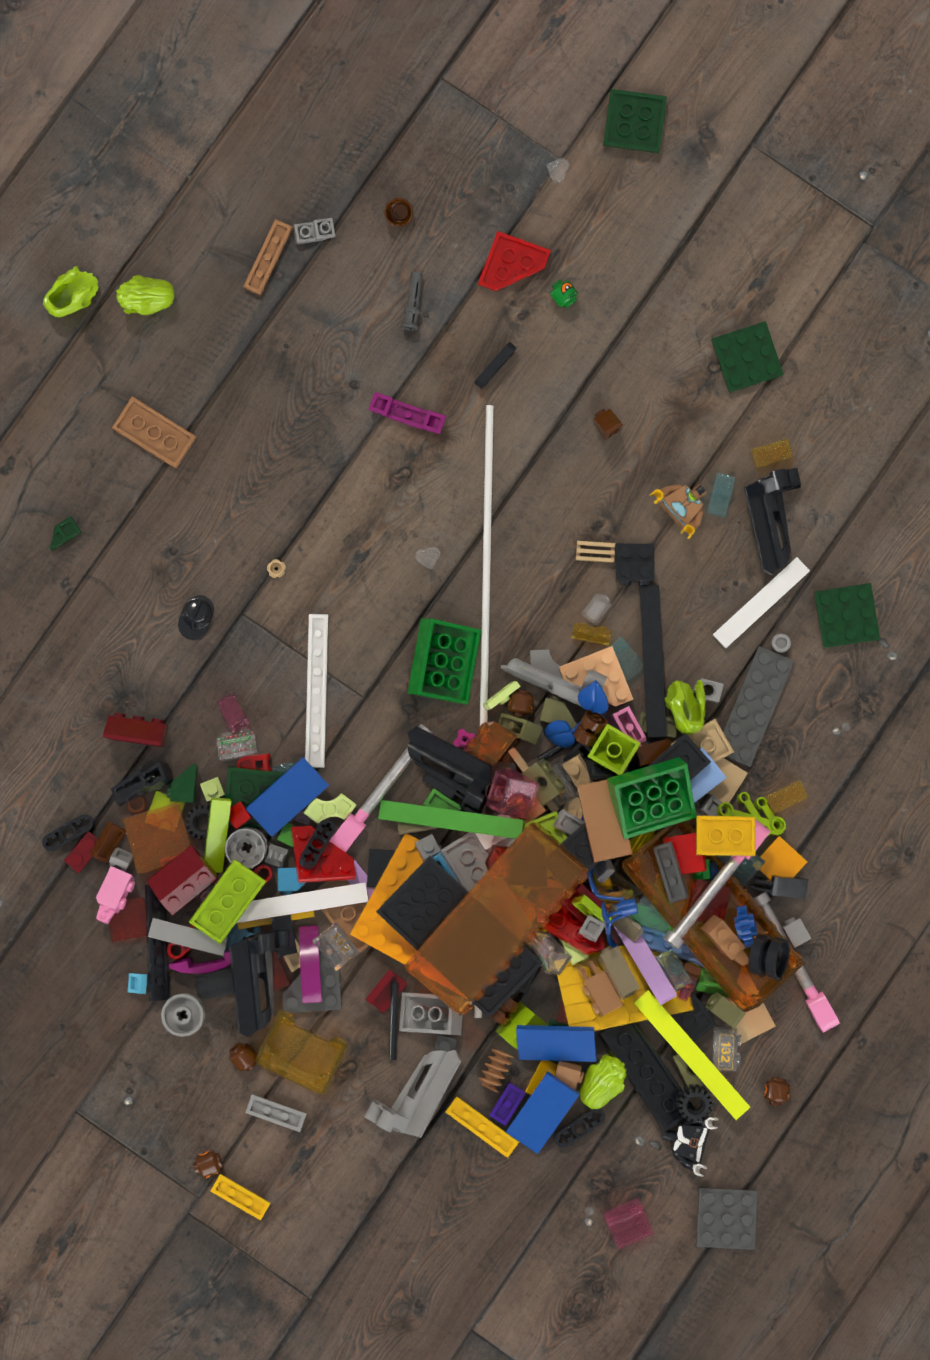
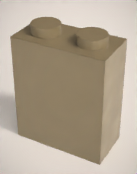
M609 946L603 949L602 953L599 954L597 962L602 971H606L622 1001L635 994L640 987L618 946L615 948Z

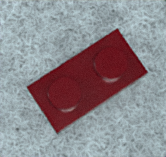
M88 831L64 861L80 873L93 856L90 853L98 838Z

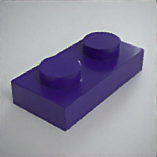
M509 1082L489 1116L506 1126L526 1092Z

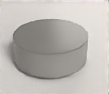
M782 633L775 635L771 641L772 649L777 653L786 652L791 646L790 638Z

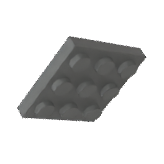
M699 1187L696 1246L755 1250L758 1191Z

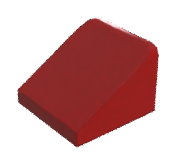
M241 801L230 808L229 820L235 829L252 817Z

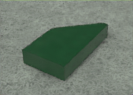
M72 516L55 526L50 545L51 551H54L82 533Z

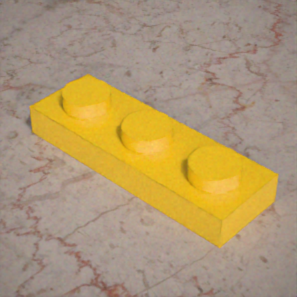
M222 1174L219 1175L211 1189L212 1193L259 1220L262 1219L271 1203Z

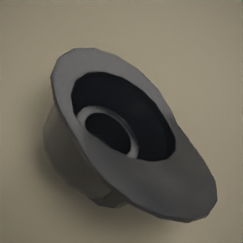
M197 595L191 597L185 603L178 621L179 631L185 638L196 640L205 635L214 614V606L209 598Z

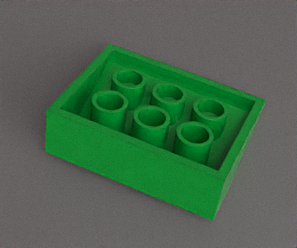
M421 618L407 694L468 705L481 630L436 619Z
M679 757L607 778L610 798L624 839L694 819L697 816L688 766Z

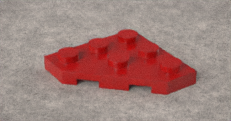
M497 231L478 285L496 292L545 269L551 250Z
M312 826L291 827L298 883L352 880L356 878L354 859L331 842L328 843L313 869L306 870L302 868L299 859L315 829ZM320 841L312 842L314 848L320 849L323 847ZM310 853L309 857L306 859L307 863L311 861L314 855L313 853Z
M561 903L558 911L552 915L540 913L535 905L538 924L543 929L585 955L601 952L605 949L602 934H600L596 943L592 940L589 941L579 934L583 923Z

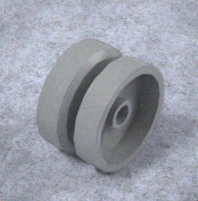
M188 993L177 994L168 999L161 1012L162 1023L166 1030L180 1037L190 1036L198 1031L204 1024L206 1017L205 1006L202 1001L195 995ZM186 1011L187 1018H182L181 1012Z

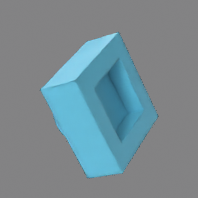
M129 973L128 992L146 994L147 974Z

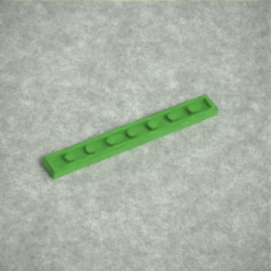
M381 800L378 819L521 840L524 837L526 820L385 800Z

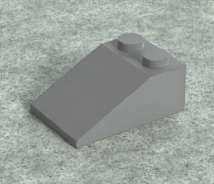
M402 992L399 1031L461 1035L464 997Z

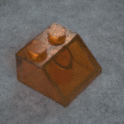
M494 721L484 722L478 728L479 732L466 743L467 747L464 751L490 765H495L516 739L517 735Z

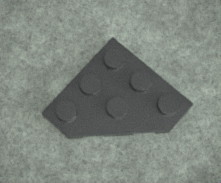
M338 951L319 952L322 1002L302 1003L300 973L283 993L284 1013L342 1010Z

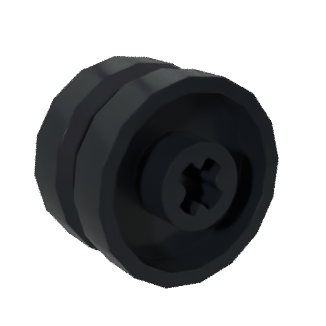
M758 934L753 941L750 951V974L761 978L767 976L771 980L780 981L785 975L789 962V941L786 938L775 937L772 939L770 935Z

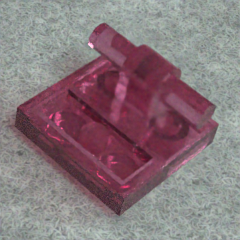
M639 1198L603 1212L618 1250L654 1234Z

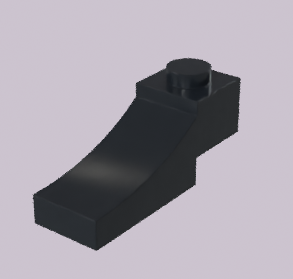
M159 761L145 771L139 770L112 787L111 791L116 804L122 806L143 794L162 789L174 779L168 764Z

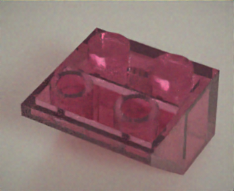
M511 768L495 771L485 806L503 815L529 819L539 783Z

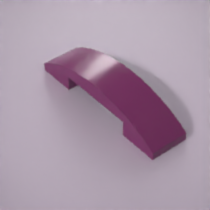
M377 392L374 393L368 409L394 421L436 434H441L446 420L445 415L430 410L426 411Z
M318 925L299 927L302 1003L322 1002L319 928Z
M230 949L224 953V958L194 964L193 958L188 957L174 960L169 964V968L192 974L216 971L231 964Z

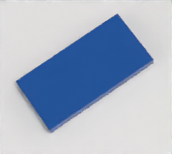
M302 757L246 807V810L272 837L324 791L329 784Z
M517 1025L519 1060L596 1062L597 1060L594 1027Z
M547 1072L508 1127L506 1133L538 1154L580 1093L550 1072Z

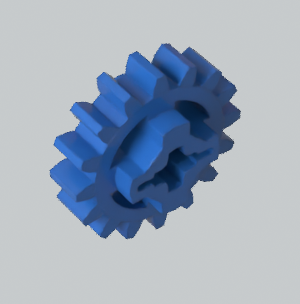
M746 905L737 907L738 917H734L738 939H743L745 947L750 948L758 932L754 914H749Z

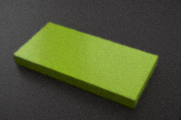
M234 858L189 920V923L221 945L264 886L266 880Z

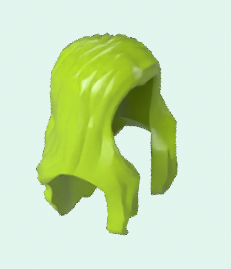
M75 266L67 271L66 274L58 276L52 288L45 295L43 305L49 314L59 318L86 308L91 304V299L96 296L99 288L98 280L92 273L80 272L78 267Z
M141 275L133 276L131 280L123 282L119 289L116 290L118 293L117 301L122 308H127L123 310L127 314H154L170 307L174 300V289L170 282Z
M676 680L668 686L667 696L664 698L666 707L671 710L676 729L682 734L692 735L700 731L704 726L706 698L701 680H697V684H695L696 698L693 695V690L687 683Z
M603 1055L597 1064L590 1065L579 1090L580 1099L583 1104L591 1109H599L623 1092L625 1087L623 1082L626 1078L625 1063H621L617 1057Z

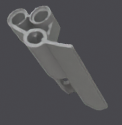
M517 658L512 659L508 665H501L500 667L506 673L580 707L582 706L578 702L579 692L596 680L603 688L607 676L589 669L582 686L534 668L531 664Z
M437 1050L424 1055L392 1108L374 1099L364 1117L388 1132L393 1130L421 1138L461 1063L458 1052L456 1050L448 1052ZM426 1065H431L418 1092H416L415 1086Z

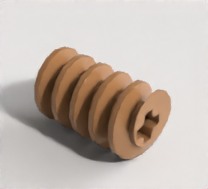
M492 1049L491 1051L495 1056H488L492 1063H485L488 1070L481 1071L485 1078L479 1077L478 1080L482 1083V1086L498 1093L499 1090L495 1086H502L498 1079H505L506 1076L502 1072L509 1071L505 1065H512L509 1058L515 1057L499 1049Z

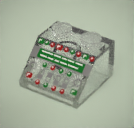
M248 728L239 730L240 734L232 735V732L220 734L221 737L216 738L219 760L223 762L250 755H259L256 732Z
M531 929L524 931L525 945L543 962L541 969L549 975H560L572 956L549 933Z

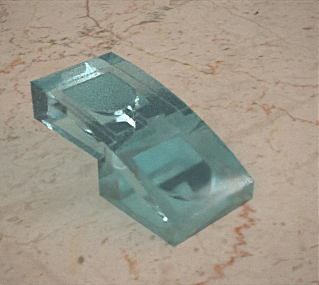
M717 473L707 513L726 517L735 477Z

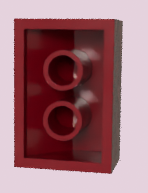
M114 713V716H108L103 738L164 748L168 726L163 724L164 720L152 718V722L144 721L145 717L134 715L133 719L125 718L126 714Z
M191 844L150 877L147 882L161 904L171 915H174L215 882L217 874Z

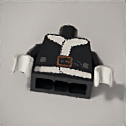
M703 1117L701 1122L699 1120H696V1122L690 1120L689 1122L683 1119L681 1123H677L675 1131L667 1130L662 1135V1140L672 1142L671 1151H673L674 1158L683 1167L701 1177L704 1175L700 1174V1168L707 1169L705 1165L701 1164L709 1130L718 1128L712 1125L713 1120H718L716 1117Z

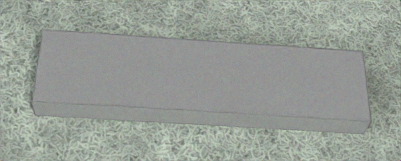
M156 918L152 919L148 934L150 938L224 956L228 937H226L220 945L199 929Z

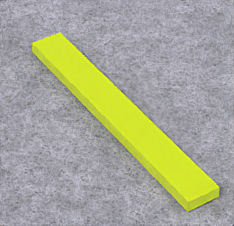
M649 990L633 1002L735 1120L750 1108L746 1101L664 1007L659 1004Z

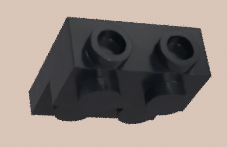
M616 543L615 582H620L621 586H630L631 582H639V586H649L650 582H654V544Z

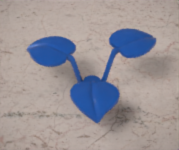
M597 680L579 692L578 702L585 710H592V713L597 712L605 717L609 709V703L604 690ZM553 721L545 728L544 735L559 747H570L576 740L573 732L581 724V721L572 729H570V725L566 721Z
M592 868L587 872L592 893L600 899L620 901V903L616 904L617 911L608 914L605 902L602 903V917L605 922L606 940L608 946L615 948L617 945L611 935V924L628 915L638 914L636 899L625 900L624 897L600 895L596 889ZM619 915L613 918L611 921L609 920L611 916Z

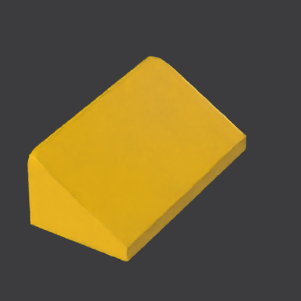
M541 1060L525 1092L532 1095L547 1072L555 1075L557 1064L552 1061Z

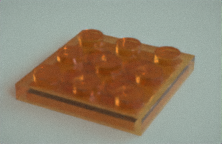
M178 802L123 819L138 875L163 868L191 845Z

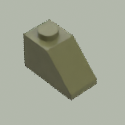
M555 696L545 698L539 721L550 724L556 720H563L568 722L570 729L574 728L577 724L565 703L561 702V698Z
M501 713L495 731L536 745L542 727L528 720Z
M718 992L709 997L705 1006L734 1029L746 1014Z

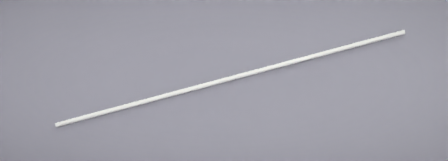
M486 405L479 737V759L484 762L487 761L488 710L486 711L483 707V703L488 700L493 405ZM486 804L481 814L486 815ZM474 1004V1018H482V1011Z

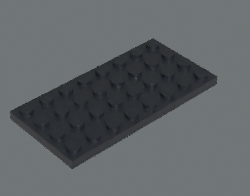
M431 855L376 911L488 1018L543 964L533 951Z

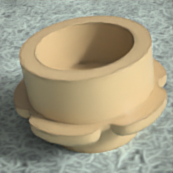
M274 559L267 565V571L272 578H280L285 574L286 566L280 560Z

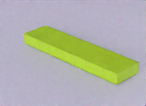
M211 798L204 859L216 873L223 872L231 799Z

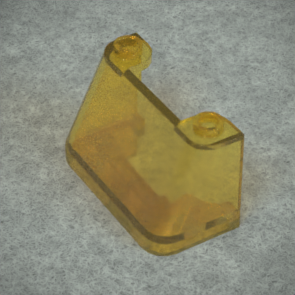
M279 1011L256 1057L257 1064L312 1092L324 1095L349 1044L339 1037L331 1038L327 1041L294 1025L293 1015L288 1012Z

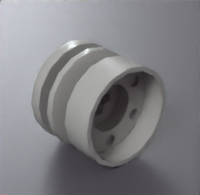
M242 827L233 832L225 845V853L229 862L232 863L235 858L247 868H253L262 862L268 851V842L265 835L254 827ZM245 842H247L248 845H252L250 852H248L247 849H243V846H245Z

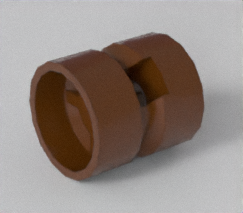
M587 710L581 719V724L578 725L574 732L575 739L583 745L593 747L608 724L607 719L602 714L592 713V710Z
M510 997L491 1018L504 1027L510 1020V1014H514L520 1004Z

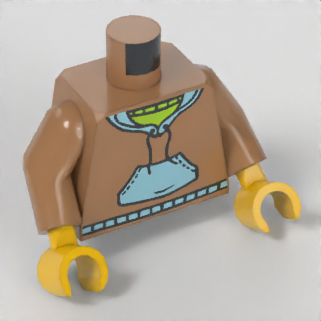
M677 484L666 486L660 490L656 489L649 494V496H656L657 500L654 503L659 502L661 507L682 529L680 533L687 532L689 534L687 539H690L701 524L704 512L702 509L703 503L699 499L707 493L700 484L692 491L687 485L681 486Z

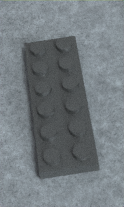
M758 646L723 730L734 750V753L728 755L727 758L751 767L794 663L793 660Z

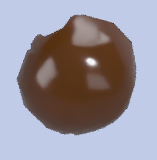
M403 198L392 199L386 204L384 210L385 219L392 226L407 225L412 220L414 213L412 205Z

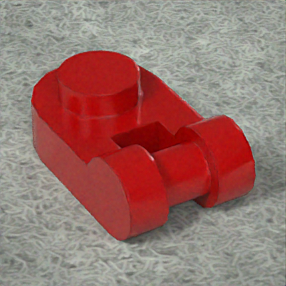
M270 753L241 757L236 767L272 771V767L269 764V759H271ZM261 760L262 768H257L256 761Z

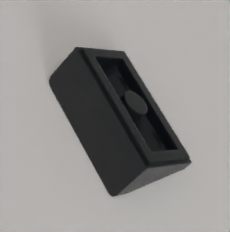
M291 914L271 918L273 931L290 930L292 949H282L281 952H277V956L282 957L297 953Z

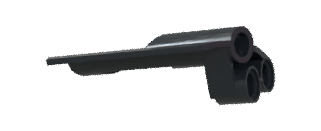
M798 468L772 471L769 473V476L758 479L756 482L744 487L762 570L769 575H774L777 569L784 566L790 559L791 547L782 492L801 488ZM775 521H777V522H778V525H779V529H780V533H781V538H782V542H783V548H782V549H781V545H780V541H779V537H778V532H777V528H776Z
M418 726L407 732L410 740L408 743V753L415 764L465 795L464 800L459 806L461 808L460 811L481 814L492 791V765ZM422 756L452 772L445 773L423 761Z
M290 930L255 933L246 937L245 940L229 946L238 1033L246 1037H251L256 1031L263 1029L270 1022L271 1016L274 1015L272 952L292 949ZM258 978L263 979L265 983L267 1007L262 1012Z

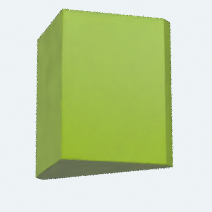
M607 724L590 751L588 758L617 775H621L631 763L641 743Z
M520 1001L518 1002L520 1004L519 1008L514 1014H510V1020L504 1027L500 1024L496 1029V1032L517 1050V1025L548 1026L545 1021Z

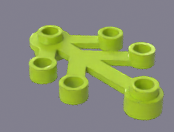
M747 792L738 794L737 802L744 805L749 814L734 810L729 802H723L717 806L716 812L718 816L755 817L757 821L771 831L768 836L770 834L780 835L785 831L786 823L784 819L774 816L764 797L757 798L753 805ZM759 800L762 801L763 806L759 805ZM756 808L762 809L766 818H762Z

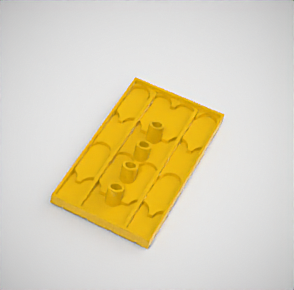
M625 945L618 946L640 988L635 994L622 1000L623 1005L621 1008L601 1018L598 1014L595 1015L591 1008L592 1001L582 991L583 980L577 967L582 966L588 978L594 976L588 967V962L592 960L599 973L602 972L597 962L599 954L602 952L589 954V959L571 966L568 957L554 960L569 1026L594 1027L595 1031L648 1020L633 1002L647 990L654 997L655 995ZM651 950L661 969L667 957L682 962L680 959ZM681 971L679 976L664 972L677 994L676 997L662 1005L670 1015L693 1011L694 1008L687 979L683 978Z

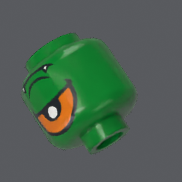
M560 279L552 285L553 290L550 292V296L558 307L568 308L578 300L576 298L578 291L569 280L562 282Z

